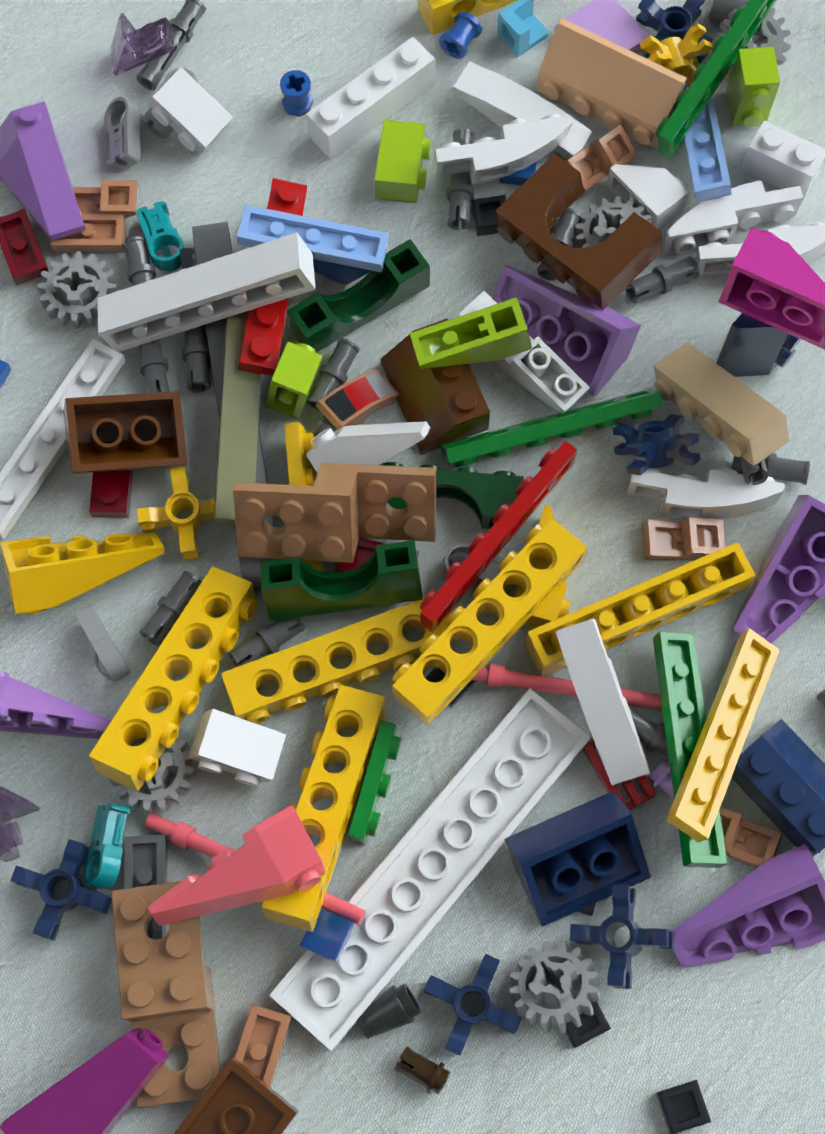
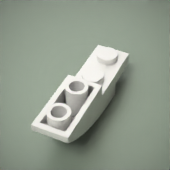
M550 114L544 116L541 120L529 122L525 119H516L508 122L506 125H502L498 140L486 137L472 144L460 145L456 142L444 144L440 148L435 149L432 162L434 175L442 176L469 172L471 183L477 184L513 174L542 159L565 140L573 124L572 115L561 117L559 114Z
M762 180L731 188L732 195L705 200L683 215L667 231L663 245L664 255L670 253L686 254L698 248V246L714 242L726 245L733 241L738 227L748 229L763 222L773 220L784 222L796 216L804 198L800 185L765 192Z
M818 222L801 227L779 225L772 229H767V231L778 236L779 239L788 242L807 264L815 261L825 253V223ZM714 242L698 246L694 260L699 270L694 272H698L699 276L729 274L743 242L726 245Z
M483 291L457 317L497 303ZM530 337L532 349L493 361L523 388L563 414L590 388L539 337H536L534 340Z
M648 468L642 475H630L626 495L662 502L660 516L677 519H687L688 517L724 519L760 511L776 504L784 491L785 483L775 482L773 478L768 476V479L759 485H753L752 477H750L751 482L747 484L744 481L743 475H739L735 470L729 468L710 469L704 482L699 481L698 478L692 475L680 474L672 476L662 474L656 468Z

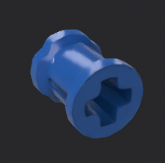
M461 11L455 16V24L450 31L443 33L439 39L441 48L448 55L456 59H462L468 51L467 46L471 40L479 37L482 33L479 20L472 14Z
M300 70L288 71L280 79V89L284 95L282 105L289 115L300 117L306 115L311 110L313 104L312 96L309 93L311 81L305 72Z

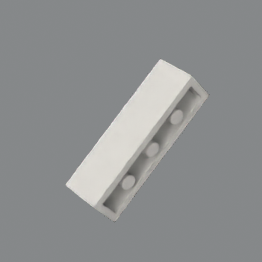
M411 37L306 113L309 138L332 160L381 124L384 119L389 118L434 85L435 58L414 37Z

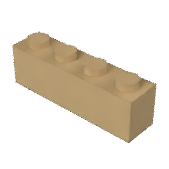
M685 343L653 365L656 377L654 386L656 391H660L661 398L672 401L679 407L685 417L696 420L712 438H719L736 457H743L751 465L755 466L789 442L786 415L690 343Z

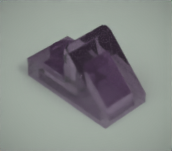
M120 13L111 45L112 72L115 76L174 51L173 26L166 17L153 23H148L136 30L126 16Z
M1 786L0 860L8 862L20 858L18 846L23 844L20 828L16 821L11 822V820L39 811L41 808Z

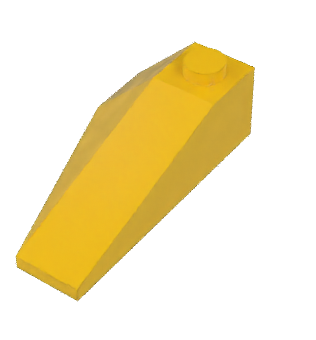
M156 532L110 534L104 538V541H95L86 538V535H73L70 542L52 543L51 536H37L0 542L15 614L23 613L27 615L38 614L45 609L54 608L164 554V546Z

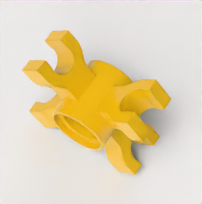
M698 23L688 30L683 40L679 37H669L659 41L649 35L640 43L641 49L650 54V57L647 58L648 60L686 77V81L691 85L694 83L693 78L697 70L695 65L699 63L696 56L705 55L713 49L712 43L705 39L698 44L699 38L707 33L705 27Z
M185 466L170 468L174 494L167 499L164 507L138 508V523L141 525L142 532L172 526L173 530L179 534L180 553L183 555L184 562L198 560L199 553L196 533L202 528L204 521L213 520L214 497L198 501L190 493L189 476L186 474ZM189 508L194 510L192 515L186 519L176 518L177 513L182 509Z

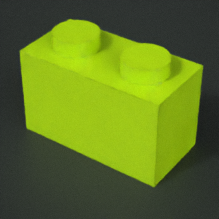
M774 47L739 49L726 90L732 126L745 125L747 127H754L762 124L763 121H767L781 83Z
M383 120L375 174L376 199L417 203L418 191L425 190L427 169L422 168L423 159L429 160L431 151V139L425 138V124Z
M287 342L271 380L265 407L299 420L315 382L323 355L316 353L315 349L309 345Z

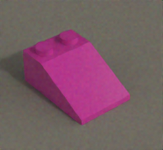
M751 227L732 264L718 302L825 350V282L788 242L779 239L772 232L761 231Z

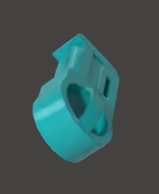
M166 202L154 203V208L149 210L147 206L137 209L138 221L154 266L162 271H173L181 267L180 249H185L176 228H173ZM168 245L178 247V252L172 256ZM160 248H162L165 258L156 256V252Z
M113 803L98 806L84 867V881L86 885L108 890L116 882L120 872L123 852L121 843L127 813H130L129 807Z

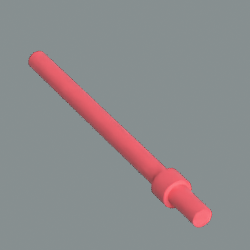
M489 663L488 667L484 666L472 679L486 682L487 687L502 689V686L506 685L578 697L572 680L505 670L504 665ZM620 688L628 705L662 711L660 694Z
M151 813L146 819V828L161 835L165 834L166 837L171 839V844L184 850L192 848L211 858L221 851L227 854L235 851L196 833L195 827L184 822L176 824L154 813ZM327 892L321 907L357 925L361 924L366 910Z

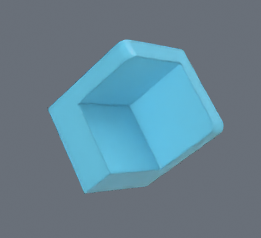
M518 0L498 13L497 35L517 57L548 37V30L533 15L534 0Z

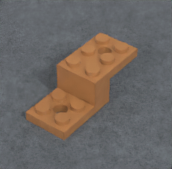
M321 463L314 486L236 482L233 488L238 557L273 559L300 557L302 560L353 563L359 538L435 542L436 468ZM394 497L401 498L407 503V507L404 509H394L387 501ZM277 516L284 521L285 526L273 527L266 521V518Z
M181 881L112 891L122 1019L131 1021V1031L140 1028L142 1030L147 1029L156 1034L164 1044L162 1048L167 1053L175 1046L183 1047L188 1053V1062L180 1071L171 1070L165 1061L137 1097L138 1108L200 1099L221 1072L211 969L204 963L200 916L170 923L167 935L159 940L151 939L147 933V925L153 919L147 907Z

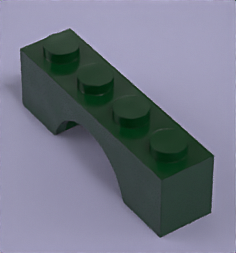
M409 239L386 253L382 272L371 270L361 281L343 292L334 295H322L317 292L288 309L290 330L299 343L309 345L317 353L430 286V265L412 240Z
M385 462L381 465L404 467L402 464L397 462ZM435 465L420 466L436 468V498H451L466 504L477 516L482 529H491L494 526L492 522L493 517L502 505L506 503L510 506L518 497L515 494L516 490L524 480V476H516L515 473L504 470L488 474L478 473L477 470L472 468H459L456 471L441 470L440 467ZM394 497L387 501L394 509H404L407 507V503L401 498Z
M415 540L376 545L368 561L355 569L345 572L331 573L316 570L307 565L300 557L261 562V591L270 621L423 600Z

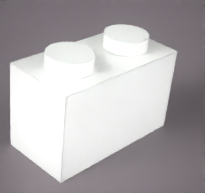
M182 67L159 89L149 104L153 109L151 111L153 116L162 125H170L179 133L178 139L190 151L196 150L200 154L206 150L233 119Z
M763 121L748 148L741 171L779 189L800 185L803 197L805 198L823 164L825 149L767 121Z
M211 709L202 713L188 758L198 761V768L214 774H221L222 770L236 774L235 781L257 787L259 782L273 780L286 734Z

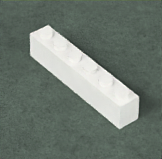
M296 232L157 279L118 290L98 298V334L113 350L120 352L315 290L313 255Z

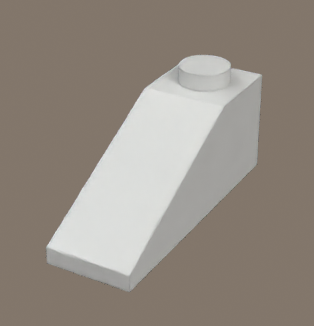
M427 421L343 426L335 432L328 428L312 439L314 444L306 456L317 473L321 463L379 465L425 439L430 426Z

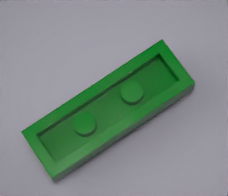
M383 720L380 722L348 834L351 842L365 845L368 835L373 837L376 835L381 813L375 812L378 798H386L392 775L385 774L389 759L397 760L402 738L396 736L397 727L394 723Z

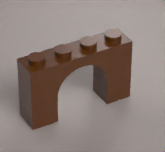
M554 154L495 211L499 226L497 230L508 243L512 244L515 242L522 247L524 253L534 263L541 262L547 266L557 281L563 284L567 282L574 287L583 301L588 304L593 302L604 310L663 252L662 232L633 212L607 239L597 245L586 248H573L558 242L550 234L554 222L584 192L581 172Z

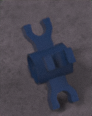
M642 0L638 6L641 12L636 16V21L656 30L658 33L654 37L659 41L669 37H679L683 40L690 29L691 23L701 16L702 10L699 8L704 4L705 0H687L683 7L671 6L665 10L655 0ZM704 34L699 38L698 44L703 39L712 43L713 39ZM647 52L643 57L647 59L650 57V54ZM709 52L705 55L696 56L700 64L709 55Z
M670 414L664 421L656 420L642 423L638 426V430L629 424L619 423L612 428L613 435L622 436L626 440V443L622 442L614 447V452L616 455L622 456L627 454L634 455L632 464L627 466V473L642 475L648 468L669 466L674 462V458L684 465L694 466L701 460L700 453H691L687 446H693L699 441V434H678L679 426L684 423V416Z
M69 839L59 869L51 870L45 875L16 865L10 881L39 891L41 898L46 902L33 934L55 941L64 911L71 910L78 905L104 914L108 913L112 898L84 888L80 879L77 878L89 851V847L85 846L84 843ZM62 880H69L71 889L68 896L62 900H55L53 896L55 885Z
M613 884V915L606 918L601 926L570 924L569 941L583 945H602L610 952L607 986H613V988L631 989V958L638 955L643 947L674 950L675 933L669 932L668 929L641 928L637 923L633 922L636 889L631 888L630 885ZM627 926L630 931L629 941L624 946L617 947L614 941L615 933L619 928Z
M485 954L473 983L461 989L430 975L424 993L453 1005L457 1016V1021L445 1047L446 1050L460 1056L472 1026L484 1020L512 1034L516 1033L522 1017L492 1004L491 996L488 993V988L500 962L499 959ZM476 993L483 999L484 1010L480 1015L471 1017L462 1011L460 1002L464 995Z

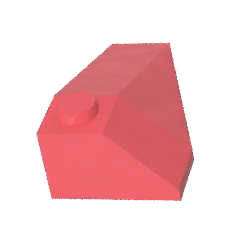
M290 805L254 826L242 835L246 841L244 845L234 852L227 854L221 851L211 859L212 864L207 869L208 872L203 876L197 874L186 877L150 904L147 908L157 924L161 926L290 895L297 890L305 892L318 884L321 880L320 876L326 872L322 860L294 807Z

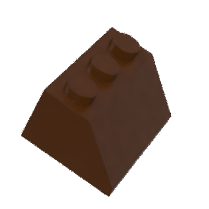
M448 318L443 319V320L438 321V322H435V323H433V324L424 326V327H422V328L416 329V330H414V331H412V332H415V331H418V330H421V329H424V328H427V327H430V326H433V325H436V324H439V323L448 321ZM410 334L380 359L389 383L400 393L397 397V402L406 422L427 421L430 426L425 439L416 443L421 455L441 448L440 445L464 439L489 429L490 410L469 364L421 369Z
M180 391L65 398L63 412L72 474L187 466Z

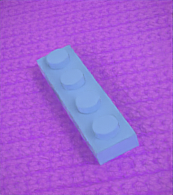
M712 96L684 137L696 202L732 195L714 98Z
M249 205L244 207L237 233V243L240 245L254 247L297 232L311 251L313 259L382 272L389 242V233Z

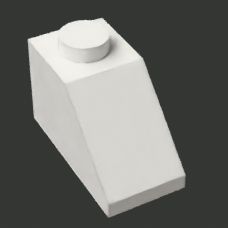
M615 164L610 168L606 185L615 197H621L622 203L626 204L632 198L635 201V208L644 205L646 215H651L652 225L657 229L662 228L684 211L689 191L683 181L678 177H674L666 168Z

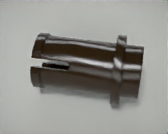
M406 1046L400 1056L401 1061L397 1062L394 1071L400 1072L426 1087V1093L430 1094L433 1091L439 1095L451 1072L444 1068V1063L441 1062L437 1065Z

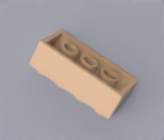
M561 18L539 69L537 91L550 100H557L571 107L580 115H587L603 123L611 130L621 124L625 133L636 142L658 149V137H656L658 126L665 117L670 118L675 111L676 100L684 90L687 78Z

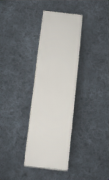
M470 61L451 88L454 93L501 128L502 125H506L508 122L516 119H525L529 122L541 120V118L550 114H559L561 117L570 116L531 90ZM573 118V124L567 138L554 150L565 159H568L582 150L593 131Z
M592 618L555 631L581 708L611 785L651 774L627 700L622 695L612 661L607 656L596 620Z

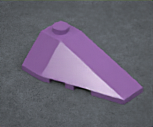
M45 101L10 111L0 126V180L5 182L18 201L20 200L28 209L31 217L51 240L85 231L86 228Z
M508 265L503 267L492 297L497 304L517 297L530 337L533 340L539 337L590 387L587 392L593 396L601 391L626 361L641 327L640 324L606 307L602 310L593 302L591 304L586 303L579 295Z
M798 495L732 626V630L740 634L750 628L769 643L775 641L800 618L806 609L817 599H821L825 595V504L810 495Z
M0 671V731L100 739L111 720L11 678L7 672Z
M806 844L767 860L671 931L675 933L674 952L681 966L685 968L731 960L735 953L755 950L757 955L771 953V947L793 944L795 949L805 948L825 940V881Z

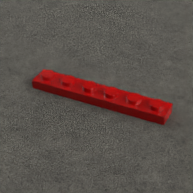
M273 178L267 209L303 216L308 186ZM289 298L248 311L238 369L269 376L274 375L278 365Z
M564 441L557 451L551 448L544 455L539 463L541 470L534 478L527 476L522 481L515 493L518 497L510 506L506 503L501 506L492 519L494 526L487 534L480 532L474 538L468 548V551L471 553L462 563L458 560L453 563L444 576L446 583L438 592L433 589L423 599L419 606L422 610L420 612L421 625L432 633L571 468L577 453V449Z

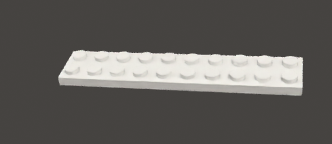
M529 688L348 901L366 910L361 924H354L355 926L338 962L335 963L307 950L269 996L330 1051H333L355 1025L359 1017L374 1002L505 844L504 839L514 833L582 751L591 737Z

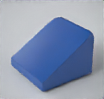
M321 909L314 931H306L300 946L337 963L355 925L345 918Z

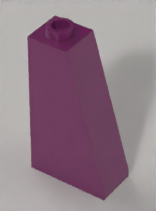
M140 1028L132 1030L5 1119L0 1125V1129L5 1134H109L170 1054L162 1048L164 1046L162 1040L153 1032Z

